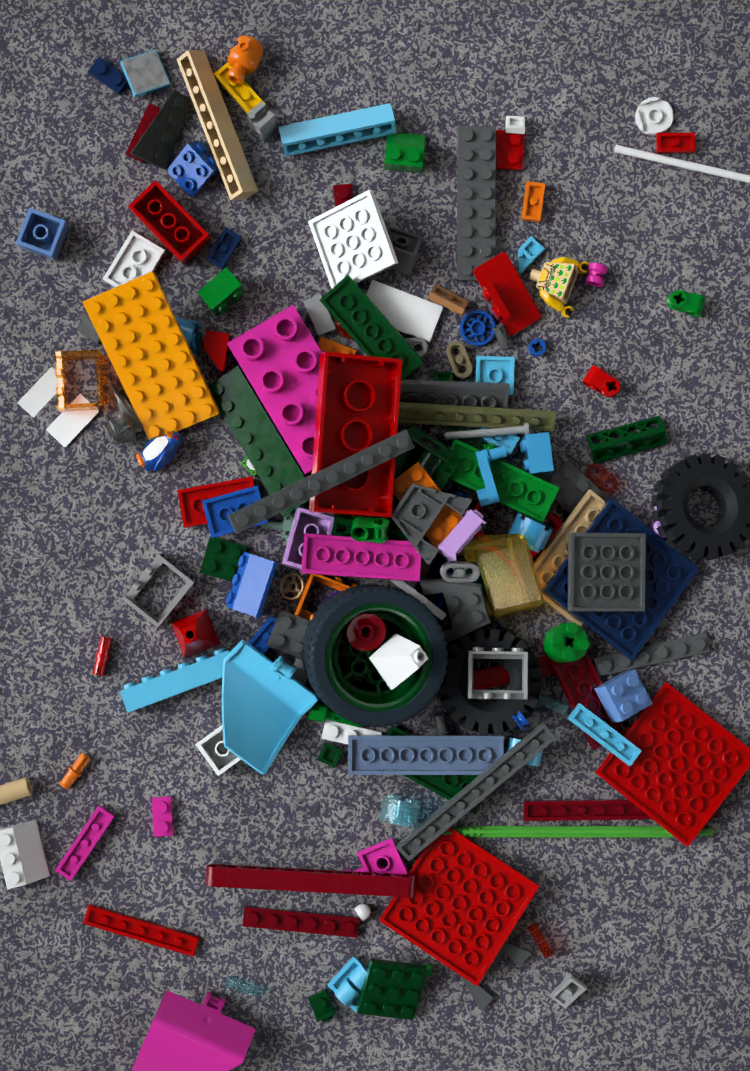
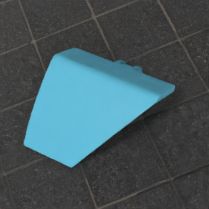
M241 640L223 660L222 725L224 747L264 775L302 715L318 701L319 697L292 677L297 668L285 662L282 656L275 662H272L245 640Z

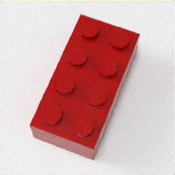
M156 180L128 206L141 223L184 266L211 241L209 234Z

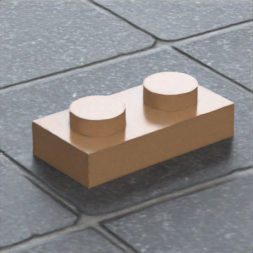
M437 284L434 285L428 296L435 304L442 305L451 312L460 315L463 314L469 303L468 300Z

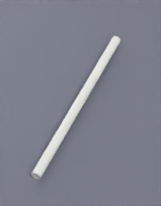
M620 145L615 146V153L750 183V175Z

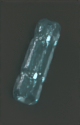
M231 976L226 978L225 987L230 989L233 987L239 992L252 993V996L260 997L263 987L257 984L254 986L252 985L253 983L241 979L235 980Z

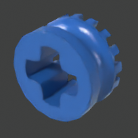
M541 339L532 340L528 346L529 353L534 357L541 356L546 350V344ZM536 343H539L542 348L538 353L534 352L535 349L532 348V345H536Z
M518 711L517 716L513 715L512 718L523 731L524 726H529L530 724L521 712Z

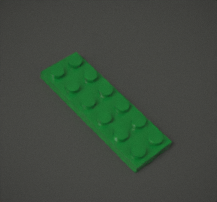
M454 439L450 448L454 454L448 463L456 467L449 479L475 492L486 488L475 453L480 450ZM502 460L490 461L489 466L500 500L498 503L543 524L560 488ZM450 467L446 468L447 473L452 471Z

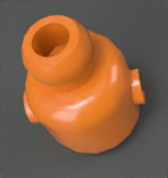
M247 35L236 39L232 49L229 50L228 63L232 68L228 71V79L235 84H241L245 80V74H252L257 69L264 52L262 44L257 39Z

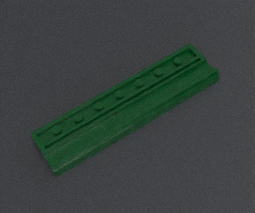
M239 365L208 386L218 409L269 494L306 478ZM310 499L281 512V515L286 517Z

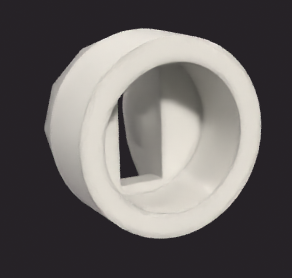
M360 904L354 908L362 921L370 916L371 910L368 905Z

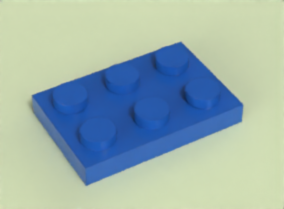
M258 485L202 501L212 538L235 532L227 515L262 499ZM266 519L252 527L266 524L268 520Z

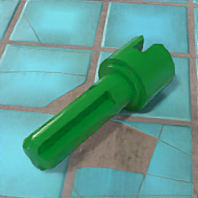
M316 702L310 708L309 720L321 723L329 720L361 727L360 724H354L340 717L333 710L329 709L325 703Z

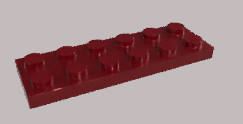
M587 651L582 658L569 663L552 661L546 655L572 710L580 703L619 734L623 735L626 733L622 721L611 723L594 689L603 683ZM584 732L592 750L602 746Z

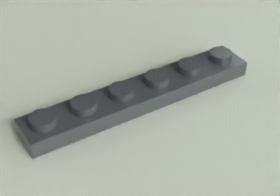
M700 633L643 646L633 661L627 659L620 652L593 657L598 675L603 676L710 652L706 633Z

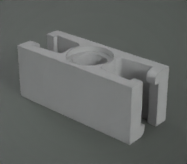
M262 101L247 113L251 129L259 133V137L263 142L278 130L275 115L265 109V104Z

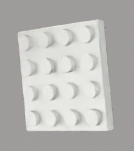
M368 190L308 221L331 288L338 284L347 274L358 283L398 264L373 190Z

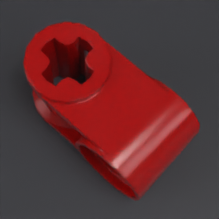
M594 365L591 366L582 381L585 386L608 398L614 397L620 390V383L617 379ZM610 384H613L614 390H611V392L608 391V386Z

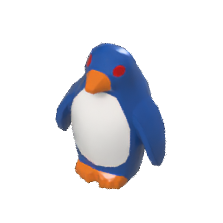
M166 431L167 435L150 439L145 444L143 452L136 455L138 463L148 472L159 471L170 463L182 440L179 432Z

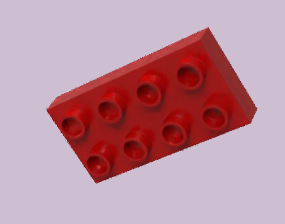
M323 352L320 354L312 474L397 434L402 359ZM396 457L310 498L309 512L391 518Z

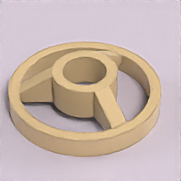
M295 573L287 574L280 583L282 596L289 600L300 598L305 589L304 579ZM292 576V581L288 583L287 589L283 590L284 582L288 577ZM296 576H297V577L300 579V581H301V585H302V586H301V590H300V584H299V583L297 582V580H296ZM293 584L296 585V588L294 590H292ZM288 592L299 593L297 596L293 598H289L285 595V593Z

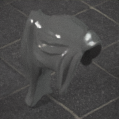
M111 383L109 385L110 389L107 392L111 395L117 406L119 420L115 421L111 415H106L105 433L110 444H125L136 437V433L142 432L144 429L132 404L120 394L116 385Z

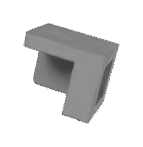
M297 658L293 664L297 669L292 677L305 685L308 677L305 675L303 660Z

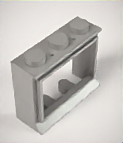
M157 554L155 560L145 569L143 575L132 585V588L122 597V600L158 628L161 625L165 626L171 619L170 613L173 610L177 612L182 606V598L185 595L189 597L194 591L195 587L193 585L195 581L161 554ZM164 563L187 581V583L162 614L155 618L135 602L134 599Z
M473 647V651H468V699L527 700L528 652H524V648H512V652H506L504 648H492V651H484L483 647ZM473 659H522V691L473 690Z

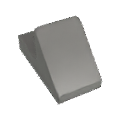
M566 972L562 983L551 992L550 998L564 1008H567L587 990L588 986Z

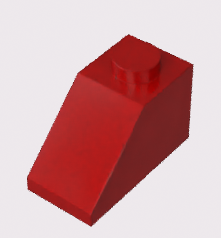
M206 330V335L202 336L201 346L204 347L205 352L221 374H225L229 353L227 343L230 342L231 336L228 333Z

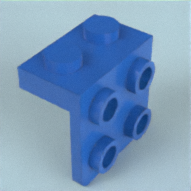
M200 141L187 143L168 167V173L191 197L198 193L210 176L220 174L214 156L207 150L206 145Z

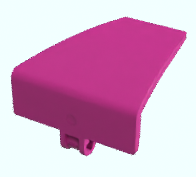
M166 991L132 1071H229L243 1063L254 1036L255 1028L221 1014L226 999H219L211 995V992L207 993L203 1004L200 1005L175 993Z

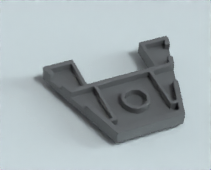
M412 484L393 511L391 518L424 561L430 565L439 550L422 538L444 505L463 516L472 500Z
M426 576L420 577L423 596L437 593L444 594L452 624L449 627H442L441 630L445 635L444 640L447 644L490 622L481 584L447 582L440 578L435 580L428 579Z
M505 941L482 980L504 954L521 967L531 955V952ZM461 976L479 1009L483 1011L492 1001L493 996L480 984L475 986Z

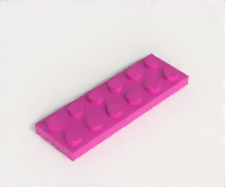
M304 533L301 569L303 574L420 582L421 555L410 541L388 540L385 543L355 541L352 537Z

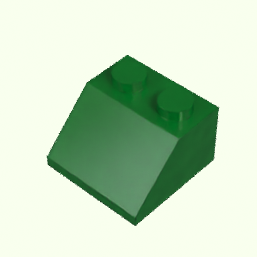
M399 132L387 135L384 169L422 173L426 135Z

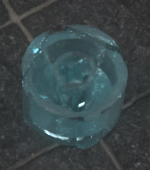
M388 794L386 798L383 797L378 821H383L386 818L385 822L410 827V824H412V828L417 829L421 805H418V800L406 798L404 802L399 801V796Z

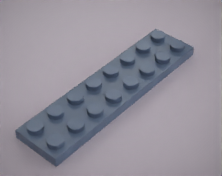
M348 735V775H480L504 755V735Z

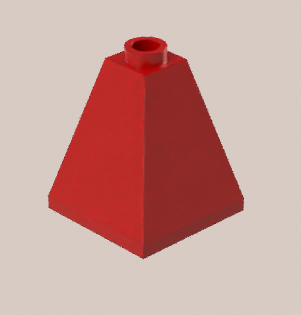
M207 609L171 622L184 658L220 645ZM190 631L194 633L193 637L190 636Z

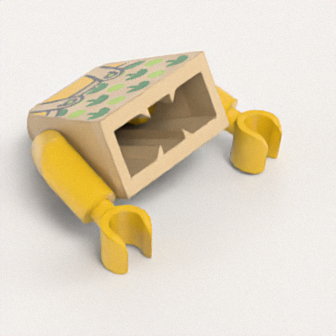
M565 256L554 259L551 262H545L542 271L532 269L530 280L537 281L536 288L540 291V296L547 305L556 311H561V315L564 318H569L570 316L565 314V310L573 311V308L563 305L567 304L578 273L584 275L588 272L584 271L582 266L588 267L589 263L586 261L579 263L577 260Z

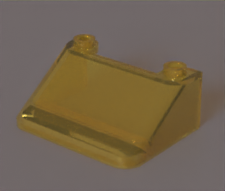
M521 534L482 535L469 542L463 548L465 559L469 563L478 562L489 602H486L490 619L538 608L543 604L544 598L529 546L524 536Z

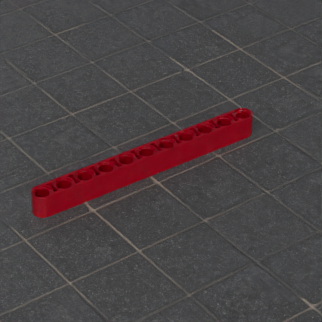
M209 864L206 867V886L393 897L416 896L417 876L411 874Z

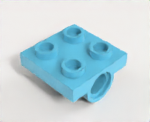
M353 956L330 980L327 986L334 991L336 997L344 1005L350 1006L357 1012L356 1009L368 968L357 957Z

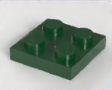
M210 536L199 573L232 582L234 575L237 574L239 569L238 561L243 553L246 552L247 546Z

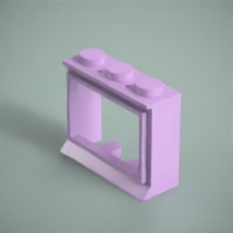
M470 509L465 511L463 516H461L462 520L444 541L435 547L448 561H456V554L462 551L480 530L481 525L486 523L482 520L484 516L477 510L473 511Z

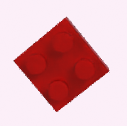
M496 130V169L522 171L525 134L506 133V130Z

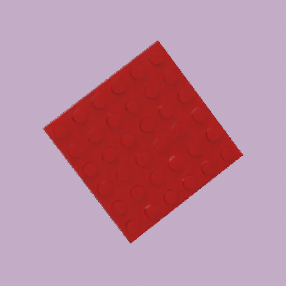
M664 682L651 699L653 704L643 709L623 735L628 741L642 750L632 765H626L610 752L594 773L683 845L689 847L750 767V748L671 685Z
M449 827L447 831L452 834L443 835L442 833L425 847L408 873L417 876L416 896L393 897L379 921L475 986H478L540 885Z

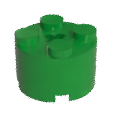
M574 622L556 625L550 628L544 637L543 647L546 655L552 661L558 663H569L579 660L589 648V641L585 631Z

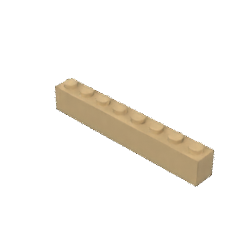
M187 50L176 60L230 200L247 199L258 192L206 53L203 50Z

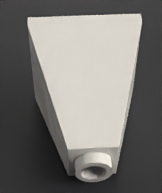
M398 634L391 636L369 657L391 690L429 659L420 645Z

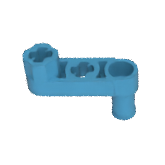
M504 445L490 450L483 449L475 452L486 487L477 490L481 507L500 502L489 464L490 461L507 457Z

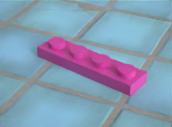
M99 805L55 871L69 881H72L115 815Z

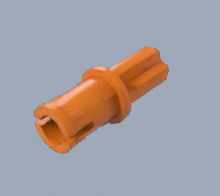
M81 753L74 764L68 767L69 771L59 782L63 788L70 790L75 780L82 776L81 772L90 761L89 756Z

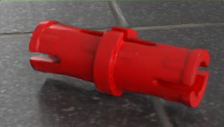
M100 636L101 639L98 652L95 653L96 661L92 674L105 676L113 638Z

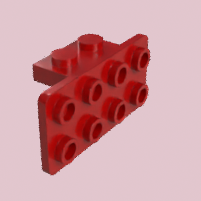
M501 252L473 270V274L483 290V297L487 302H490L493 308L491 309L496 319L499 318L500 322L504 324L508 335H514L540 319L541 314L505 252Z

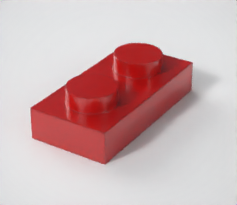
M695 132L656 134V154L695 152Z

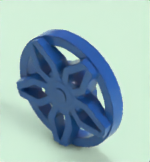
M481 310L467 313L460 323L462 338L472 346L487 344L495 334L492 330L493 327H496L494 319L490 314ZM473 314H480L477 317V320L470 316ZM484 315V321L482 322L479 319ZM487 318L490 320L492 326L488 324L485 325ZM467 319H469V320H471V321H473V322H472L471 324H469L468 321H467ZM465 322L470 328L463 332V324ZM485 328H489V329H491L492 331H487V332H486V331H485ZM468 331L472 333L471 335L465 336V334ZM483 333L486 335L491 334V336L484 341L485 336L483 335ZM475 336L476 342H472L468 338ZM477 336L482 337L481 342H479Z

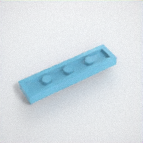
M580 703L577 704L567 718L628 766L632 765L642 751Z

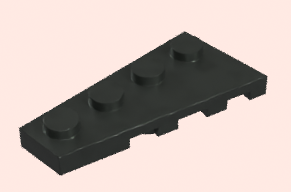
M175 90L172 91L130 154L165 170L191 98Z

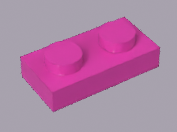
M172 796L152 797L153 836H173Z

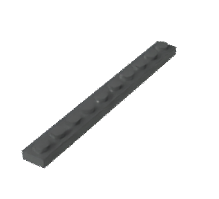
M403 430L227 516L235 533L238 534L415 447L407 430Z
M542 722L397 843L396 848L410 861L557 738L556 735Z

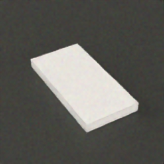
M372 280L366 295L397 331L415 338H422L430 343L443 306Z

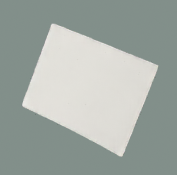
M51 367L18 401V404L34 418L63 387L67 380ZM79 394L46 430L62 446L66 447L99 411L83 395Z

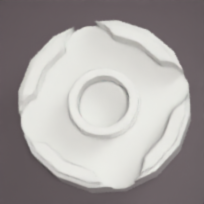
M658 97L644 100L637 108L635 114L638 128L650 136H656L657 133H665L671 126L674 118L673 109L670 104Z

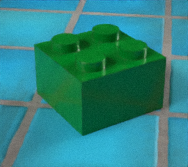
M226 267L197 293L215 316L219 314L222 316L229 310L228 306L231 303H237L243 298L244 289L242 284Z

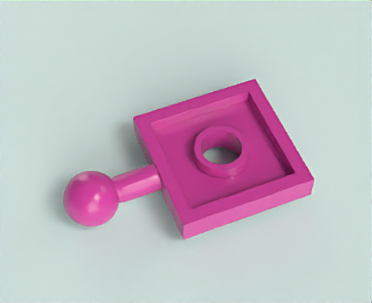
M393 837L357 852L363 867L354 870L355 872L409 873L399 850L396 848ZM385 858L388 861V866L380 867L378 859Z

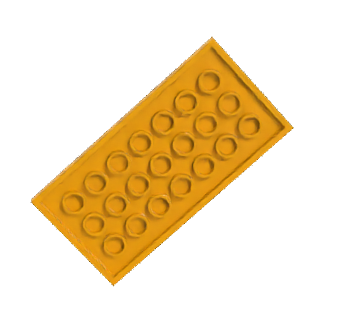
M154 270L82 302L149 440L167 435L166 431L182 430L220 413Z

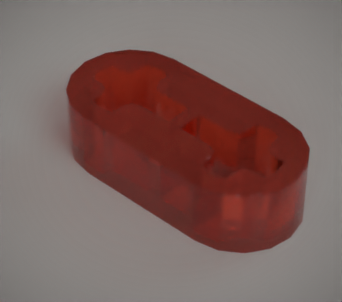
M595 463L586 467L585 476L605 493H611L616 490L618 485L616 478L604 468ZM597 468L596 473L601 477L598 478L595 475L591 477L589 469ZM602 478L606 481L612 480L611 485L613 488L609 487L606 489V484L602 481Z
M535 922L528 926L545 960L553 956L554 954L537 923Z

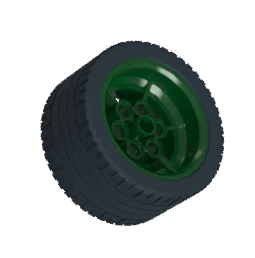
M358 585L334 594L313 614V618L310 619L303 638V667L313 691L337 715L361 726L389 727L394 726V724H401L402 721H408L411 717H415L425 709L426 705L428 706L431 703L432 698H435L437 691L441 688L440 685L444 681V674H446L447 643L444 640L445 635L441 631L442 628L438 624L437 618L433 616V613L425 604L420 603V600L403 591L385 586ZM372 613L381 619L393 623L385 628V639L373 651H377L388 638L398 634L420 645L429 658L419 669L392 690L389 686H386V682L381 675L377 679L372 678V671L376 669L369 659L372 650L353 652L351 649L352 645L349 643L346 634L347 627L351 620L360 614ZM364 627L362 632H367L368 628ZM338 651L345 655V659L340 664ZM361 661L363 664L362 669L354 671V664ZM362 678L365 689L358 688L352 685L351 682Z

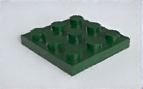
M370 958L356 1009L357 1013L413 1020L428 971L427 966Z

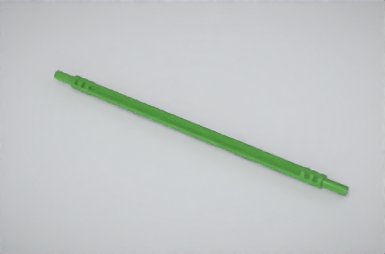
M462 826V828H452L466 838H675L661 826ZM702 828L697 836H713V828ZM447 830L443 832V835L452 834Z

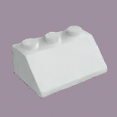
M37 820L0 829V861L7 889L27 885L50 876Z

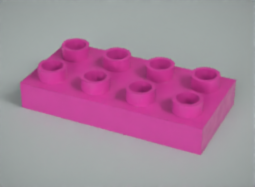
M292 305L228 342L227 345L305 476L308 477L312 475L319 362L322 351L296 308Z

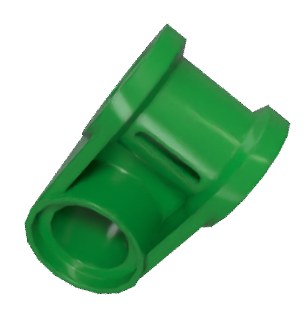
M676 290L667 297L666 303L672 310L694 317H701L706 297L700 294ZM676 296L680 301L678 304L676 303V299H674Z
M356 517L352 523L351 537L359 542L385 543L389 539L387 535L389 520L382 517Z

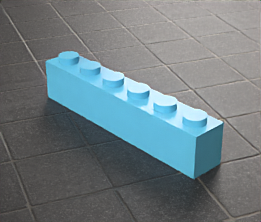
M391 103L280 126L279 131L286 157L395 134L396 125Z
M225 648L214 651L215 656L208 658L206 654L196 658L197 662L191 665L188 661L178 665L179 669L171 671V668L161 671V676L153 678V675L142 678V683L135 685V682L123 685L124 689L120 691L127 713L222 678L223 660L231 650L226 651Z

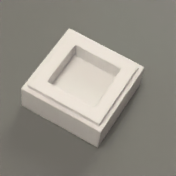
M506 116V133L525 134V117Z

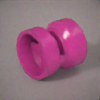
M590 263L588 268L589 275L586 276L585 283L591 286L603 287L605 282L604 275L607 273L608 267L599 263Z

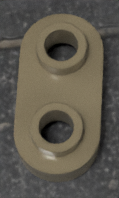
M451 342L447 346L446 355L452 371L457 378L466 379L472 372V365L466 349L460 342ZM457 349L459 354L453 355L452 350ZM459 367H465L466 371L461 373Z

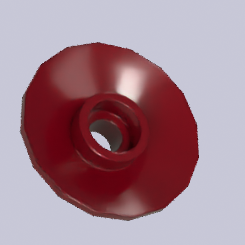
M363 613L351 620L346 634L352 647L359 651H370L381 645L385 639L386 629L380 617L372 613ZM364 627L368 628L367 632H362V629Z

